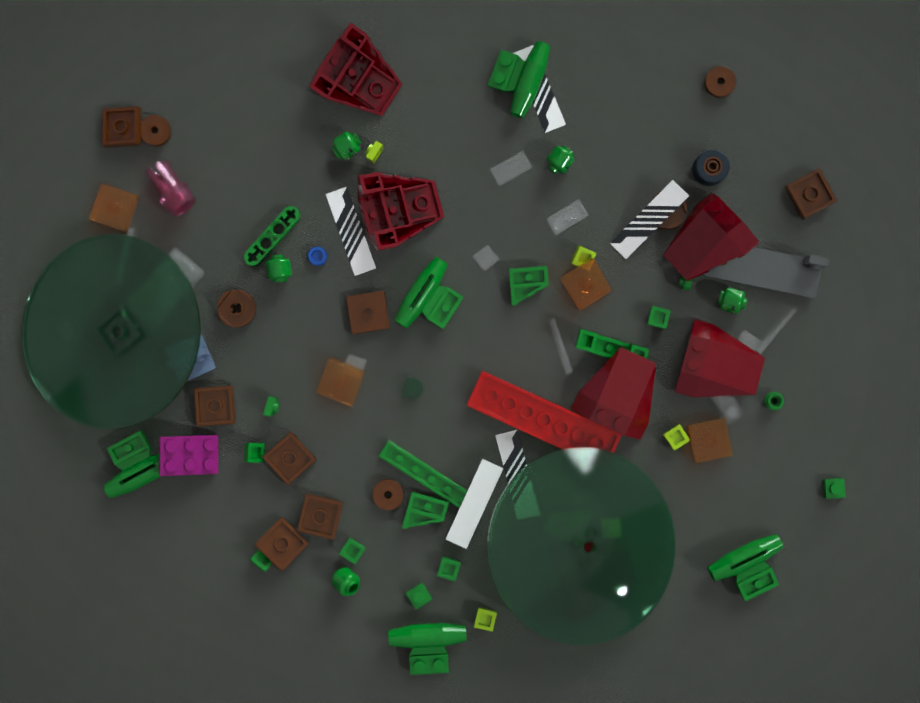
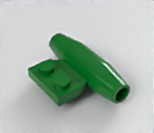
M536 41L525 62L519 55L504 50L500 51L488 87L505 93L514 91L510 109L511 115L523 119L534 102L547 68L551 47L549 44Z
M435 257L419 274L394 319L397 324L407 329L423 312L428 321L442 330L444 329L464 298L449 287L439 286L448 267L445 261Z
M138 431L107 448L114 465L122 470L103 486L109 498L132 492L161 477L159 476V453L151 456V446L143 431Z
M777 534L753 540L726 553L708 566L707 570L713 581L736 575L735 584L742 600L747 601L779 585L772 567L765 563V561L783 549L784 546Z
M429 623L388 630L389 646L412 648L409 654L410 675L449 673L448 651L444 646L467 641L466 625Z

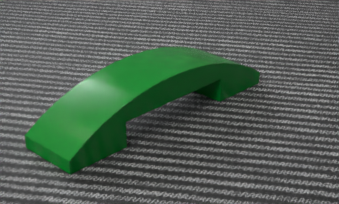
M579 329L575 344L577 349L606 358H611L620 347L644 358H647L649 352L647 348L624 343L583 329Z

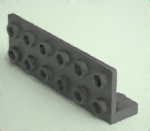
M755 247L741 258L736 257L727 261V264L723 266L718 265L709 269V272L703 275L814 299L817 295L821 270L828 267L829 259L812 255L800 257Z

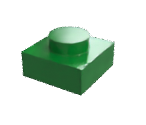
M651 306L646 325L666 329L671 310Z
M268 397L263 415L273 417L274 414L278 413L280 408L279 398Z
M244 443L243 462H264L262 457L264 456L265 443Z
M844 478L823 479L824 498H846Z
M350 537L339 554L353 564H356L366 547Z
M259 550L249 560L263 573L272 564Z
M443 556L437 576L456 581L461 562Z
M423 582L406 592L415 609L432 600V596Z

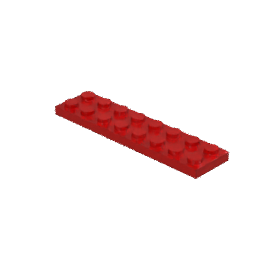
M485 371L481 372L466 405L604 469H607L622 436L613 430Z

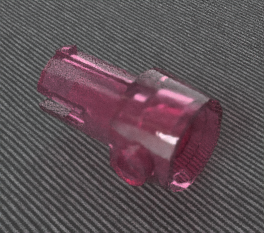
M166 160L155 163L164 180L151 167L146 171V175L161 194L160 203L172 216L184 214L196 202L187 183H182L170 167L171 163Z

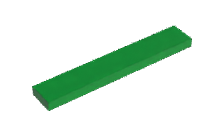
M388 440L379 454L380 458L460 509L468 490Z

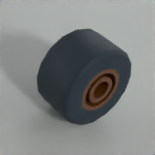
M714 149L706 150L694 161L692 167L693 176L702 185L714 186L723 181L728 175L730 168L729 160L721 151Z

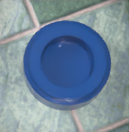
M317 246L309 250L308 260L311 264L322 266L326 263L328 256L322 247Z

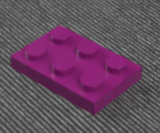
M218 435L159 437V476L218 474Z

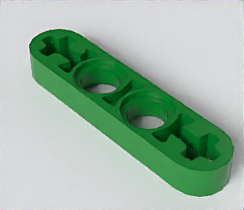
M286 207L244 254V260L247 264L254 267L260 265L299 222L301 214L296 207ZM289 211H296L294 214L296 218H290L287 221L290 225L287 227V225L283 221H281V219L283 218L286 221L289 217L287 213ZM277 224L284 226L282 234L274 233V227ZM265 238L271 240V246L267 249L261 246V241ZM257 246L261 251L265 252L263 255L259 252L256 255L258 260L250 262L251 258L249 255L251 253L255 255L258 252L255 249Z

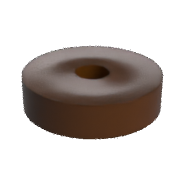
M717 66L706 75L704 86L711 96L724 98L734 90L736 77L731 69L725 66ZM717 80H722L723 85H719Z
M150 115L141 122V138L147 144L159 147L166 144L171 138V126L162 116ZM158 128V132L153 134V130Z
M393 479L381 480L373 490V500L383 510L397 508L404 497L402 486ZM386 491H390L392 493V496L390 498H387L385 496Z

